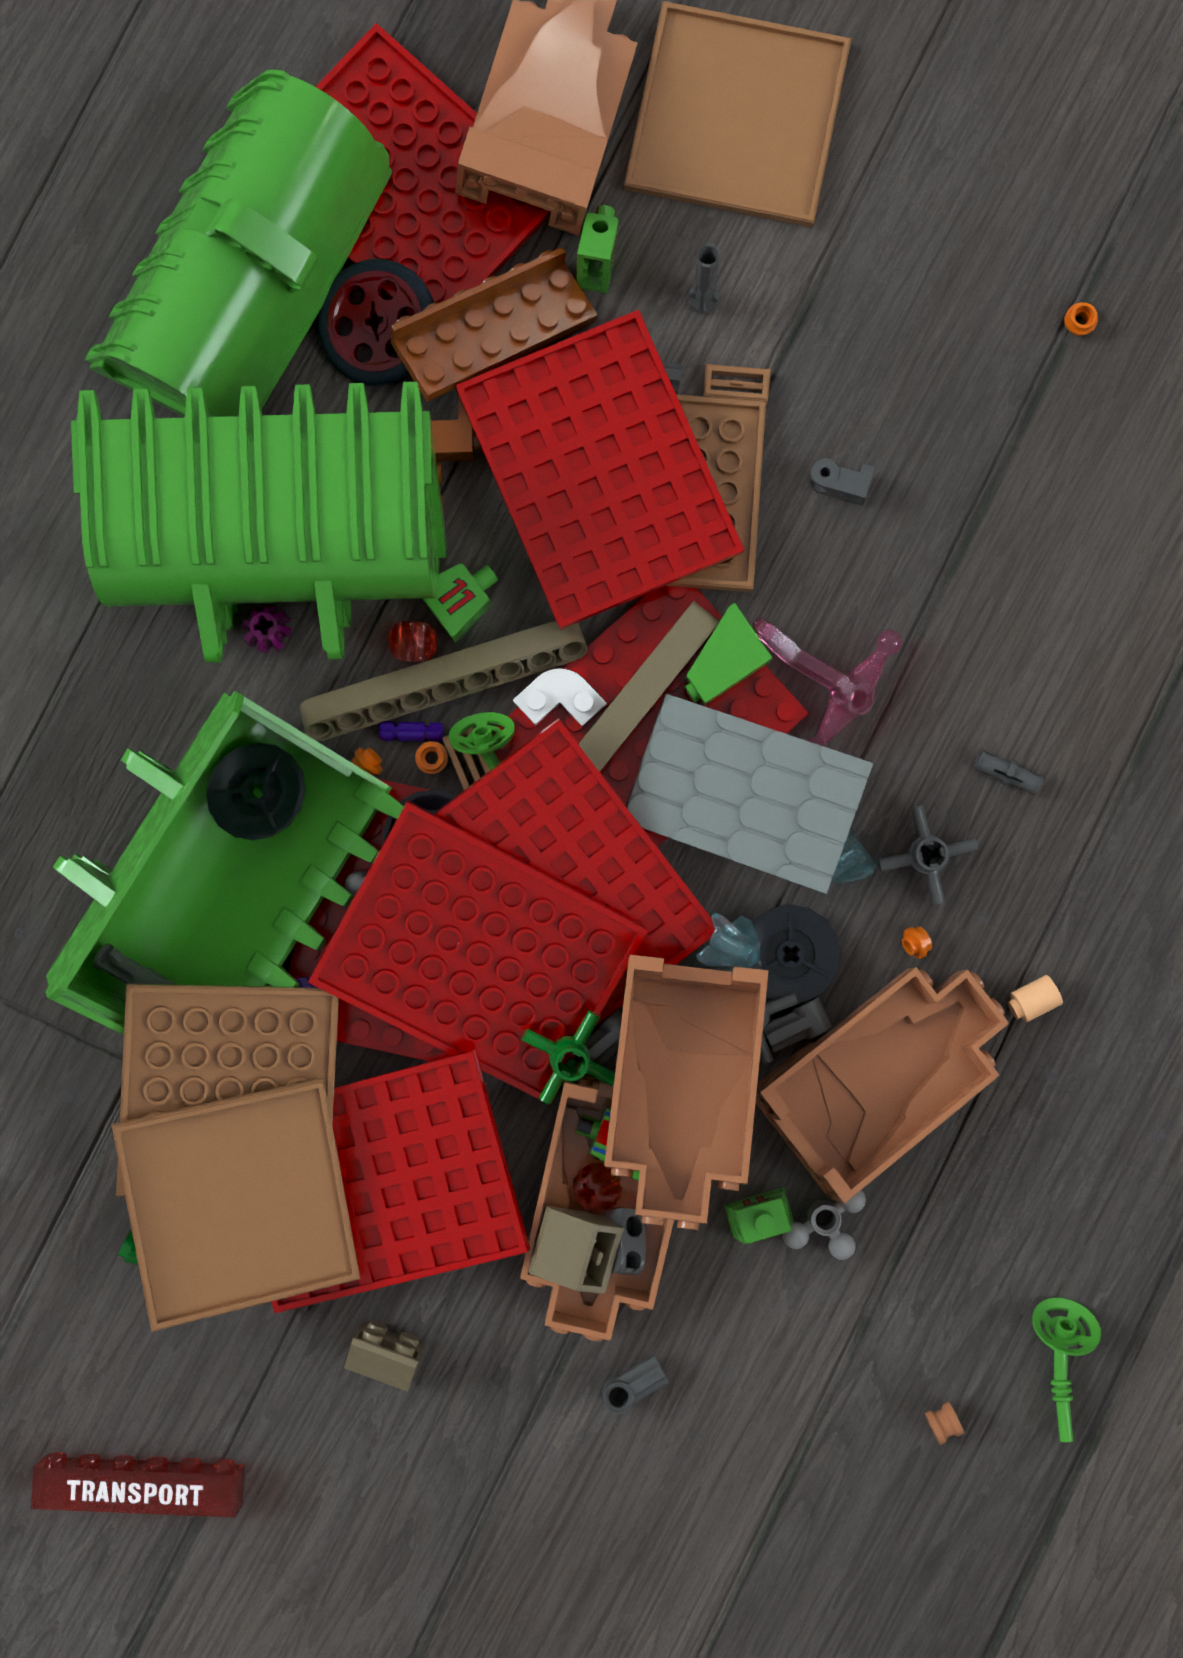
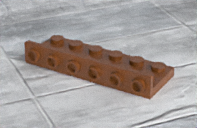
M563 247L554 251L547 250L540 254L537 259L526 264L519 263L513 266L509 272L498 277H488L480 285L469 290L462 289L455 293L452 298L441 303L434 302L428 305L422 312L413 316H403L391 326V344L414 382H418L419 390L427 402L455 389V385L508 364L596 322L598 314L566 266V251Z

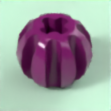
M265 604L262 612H260L257 606L249 610L252 618L250 620L243 619L242 630L249 631L244 636L247 644L250 647L258 644L257 651L262 653H269L272 645L276 651L285 647L281 640L284 637L290 638L292 631L291 627L284 626L290 621L285 611H280L276 614L277 607ZM267 623H270L273 627L268 628V634L265 635L261 631L266 629Z

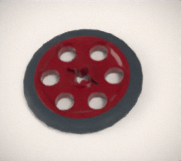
M367 259L354 263L336 276L318 313V335L321 347L329 362L341 374L354 382L364 383L365 385H387L398 382L410 374L400 357L392 358L388 353V346L391 343V326L400 319V315L405 309H413L417 314L422 312L428 305L434 303L433 298L418 275L401 263L387 259ZM388 282L394 283L397 289L396 295L391 300H383L381 297L382 286ZM356 287H361L365 291V299L359 305H353L350 301V293ZM376 314L381 319H384V322L379 324V330L377 331L374 327L370 326V322L375 320ZM345 318L351 319L353 322L352 332L348 336H341L338 332L339 322ZM362 345H370L373 352L371 359L365 363L360 362L357 358V350Z

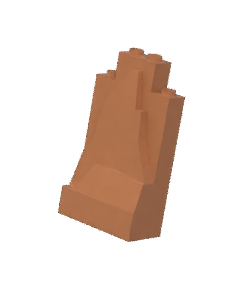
M548 0L545 9L539 8L530 1H512L474 125L469 127L460 155L455 194L484 204L487 203L490 191L551 211L548 226L579 236L638 44L631 41L625 35L608 32L617 0Z
M629 955L604 1167L612 1168L611 1175L632 1178L633 1171L640 1172L635 1215L642 1216V1223L663 1226L664 1219L678 1220L677 1228L699 1230V1223L707 1224L711 1181L718 1182V1189L739 1191V1184H748L768 970L733 967V971L729 972L664 964V958Z
M917 967L906 969L816 1042H809L757 1083L756 1105L827 1198L845 1204L1000 1076L994 1068L996 1066L994 1059L985 1050H980L979 1048L1007 1026L1009 1022L1003 1016L1005 1014L1003 1007L995 999L989 998L983 990L985 987L983 981L974 972H969L968 969L956 971L937 988L933 989L934 983L924 970H918Z
M586 1073L577 1081H564L528 1240L530 1250L525 1254L520 1279L526 1280L529 1285L534 1287L552 1286L544 1326H549L553 1331L561 1334H568L570 1332L583 1334L585 1338L591 1341H602L603 1339L611 1341L620 1302L625 1303L627 1307L633 1310L641 1311L645 1308L653 1310L674 1220L664 1219L663 1226L647 1224L645 1265L642 1272L637 1276L611 1273L605 1294L575 1291L531 1275L528 1272L547 1206L603 1214V1211L618 1208L636 1209L639 1181L629 1177L611 1175L612 1168H605L604 1162L588 1153L593 1140L575 1133L582 1114L600 1120L604 1109L611 1108L614 1084L610 1086Z

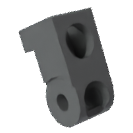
M822 458L813 464L809 474V484L818 493L862 506L867 497L875 467L862 463L858 472L840 467L829 458Z
M618 1208L603 1211V1214L624 1228L611 1273L639 1275L645 1265L647 1224L642 1223V1216L635 1215V1209Z

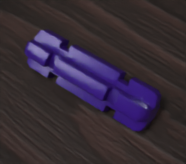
M384 721L380 723L379 736L383 741H394V738H398L399 741L425 742V739H430V741L442 742L444 726L439 722H430L429 725H425V722H398V725H394V721Z

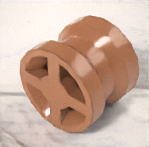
M949 1402L944 1403L942 1408L936 1412L930 1410L924 1413L939 1445L946 1443L947 1438L953 1435L959 1437L965 1434Z

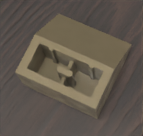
M547 1206L528 1272L531 1275L575 1291L605 1294L624 1228L605 1214Z
M370 1320L367 1323L363 1321L353 1337L344 1368L408 1392L425 1344L419 1342L420 1339L411 1333L401 1332L399 1335L388 1331V1326L381 1322Z

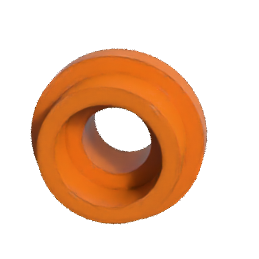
M1080 302L1072 305L1065 314V326L1074 335H1088L1095 329L1098 323L1096 309L1089 303ZM1075 317H1083L1085 320V324H1079L1076 321Z
M429 741L423 743L417 749L415 761L418 768L424 773L437 774L447 766L448 753L440 743ZM431 752L438 755V760L435 764H429L426 761L427 755Z
M359 747L355 751V756L351 760L354 765L372 776L374 774L379 775L383 769L380 765L382 759L371 748L365 750Z
M909 927L904 930L902 945L905 951L917 959L926 957L927 952L932 949V942L928 933L922 927Z

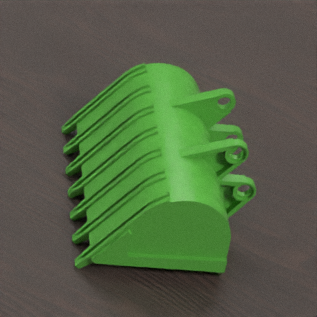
M403 382L400 412L376 413L369 412L364 383H349L347 413L316 414L310 384L295 385L293 415H262L257 387L241 386L239 416L209 417L203 388L192 387L187 388L185 418H156L150 390L133 389L131 419L102 420L96 391L79 390L77 420L71 421L74 493L80 494L85 564L88 568L94 592L104 606L195 605L204 659L206 663H221L224 652L223 644H227L226 631H232L234 628V613H237V603L317 601L323 651H327L329 660H341L344 658L345 648L344 628L351 626V600L436 598L439 580V558H446L447 542L430 411H423L418 382Z
M234 691L231 696L223 693L175 771L140 750L137 753L127 748L120 759L127 765L126 769L161 793L114 868L111 869L95 858L92 861L78 853H74L72 858L60 855L53 866L57 872L94 900L48 971L46 978L49 986L45 991L46 996L123 1035L126 983L109 975L102 969L98 970L93 967L94 958L102 946L111 944L121 954L146 968L149 967L178 985H271L275 987H298L300 983L282 967L284 961L297 941L317 951L322 949L327 939L309 924L310 919L324 897L346 908L348 907L354 896L335 879L351 854L373 863L379 851L362 837L378 811L397 819L404 807L389 794L392 787L238 692ZM259 742L276 745L294 757L303 771L306 792L302 808L290 826L273 837L252 841L233 837L217 825L208 810L206 790L212 771L225 755L239 746ZM256 788L253 790L254 795L258 799L263 796L260 789Z

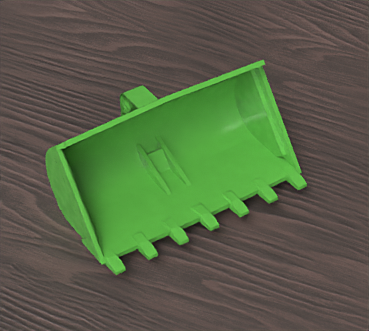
M266 70L231 97L226 106L227 110L232 111L229 119L223 128L208 138L202 151L207 153V156L198 171L185 179L179 193L183 196L172 215L164 219L155 234L159 238L149 257L140 261L135 268L132 276L137 279L127 298L115 304L108 316L114 320V323L103 343L92 346L84 359L91 363L90 370L131 391L133 389H149L153 402L184 418L187 388L192 387L203 388L209 417L239 416L241 386L257 387L262 410L321 310L334 279L341 272L392 174V170L389 167V154L384 145L373 139L368 129L357 117L328 94L303 80L290 76L285 71Z

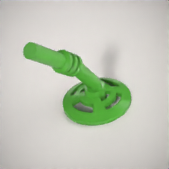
M495 712L478 713L458 721L449 732V742L459 752L480 754L489 769L492 770L501 763L494 750L503 747L513 738L515 726L512 719L504 714ZM488 724H496L502 726L504 729L501 731L500 728ZM476 726L467 737L461 736L466 730Z
M1049 1298L1036 1306L1032 1315V1324L1038 1337L1054 1350V1379L1051 1380V1385H1054V1387L1051 1388V1392L1055 1393L1052 1396V1400L1056 1401L1060 1442H1073L1070 1401L1073 1400V1396L1069 1395L1072 1392V1388L1068 1387V1385L1072 1384L1071 1380L1068 1379V1355L1081 1356L1094 1351L1101 1339V1328L1095 1316L1081 1304L1065 1298ZM1063 1310L1068 1313L1067 1317L1056 1316L1051 1318L1047 1312ZM1079 1319L1087 1325L1090 1336H1086L1085 1329ZM1040 1323H1042V1324L1044 1325L1045 1334H1044V1332H1043V1330H1042V1328H1041V1324H1040ZM1077 1344L1083 1346L1079 1349H1068V1346H1075Z

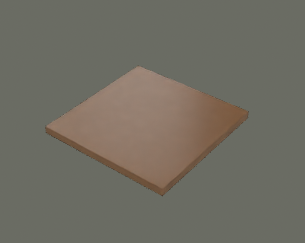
M662 1L624 182V190L813 228L852 38Z
M323 1078L112 1124L151 1332L360 1279Z

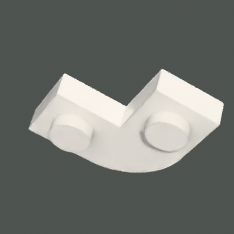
M552 669L542 673L513 699V702L535 726L561 704L584 727L607 705L579 674L567 669Z

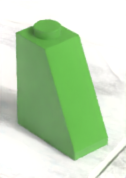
M735 603L729 606L685 678L687 685L684 688L694 703L700 701L702 706H706L769 664L772 660V656Z

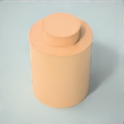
M1044 975L1011 992V1000L1007 1002L1013 1016L1017 1020L1022 1018L1026 1023L1063 1004L1057 986L1048 975Z

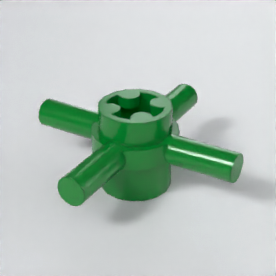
M588 1010L574 1037L564 1036L554 1042L530 1029H526L522 1041L549 1054L550 1065L554 1071L539 1096V1099L544 1103H552L564 1080L577 1081L586 1073L610 1086L614 1084L615 1073L591 1061L589 1049L585 1044L600 1019V1015L594 1011ZM567 1052H572L579 1056L577 1061L569 1058L566 1064L562 1063V1059Z

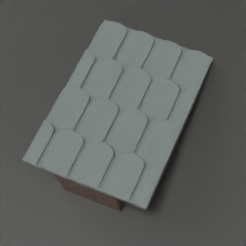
M665 694L626 807L640 826L646 830L827 894L873 763Z

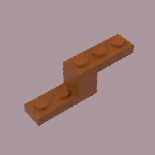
M458 395V420L431 421L436 462L475 461V450L481 449ZM437 464L439 484H442V464ZM441 496L442 510L444 516L443 496Z

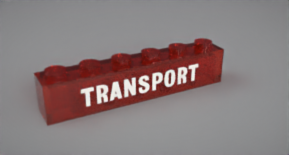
M61 1452L49 1453L33 1467L31 1509L236 1518L243 1506L245 1465L235 1464V1461L229 1459L217 1460L214 1463H201V1460L198 1458H186L181 1460V1462H168V1459L165 1457H151L147 1461L134 1460V1457L129 1455H120L113 1459H100L98 1454H85L79 1458H71Z

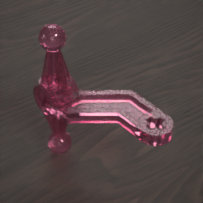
M758 617L751 626L761 642L786 664L829 689L830 703L817 735L806 739V741L827 747L826 743L852 720L856 719L858 715H863L872 708L875 701L874 688L888 655H894L899 652L903 645L900 633L891 629L882 631L877 638V649L845 676L800 649L783 632L765 619Z

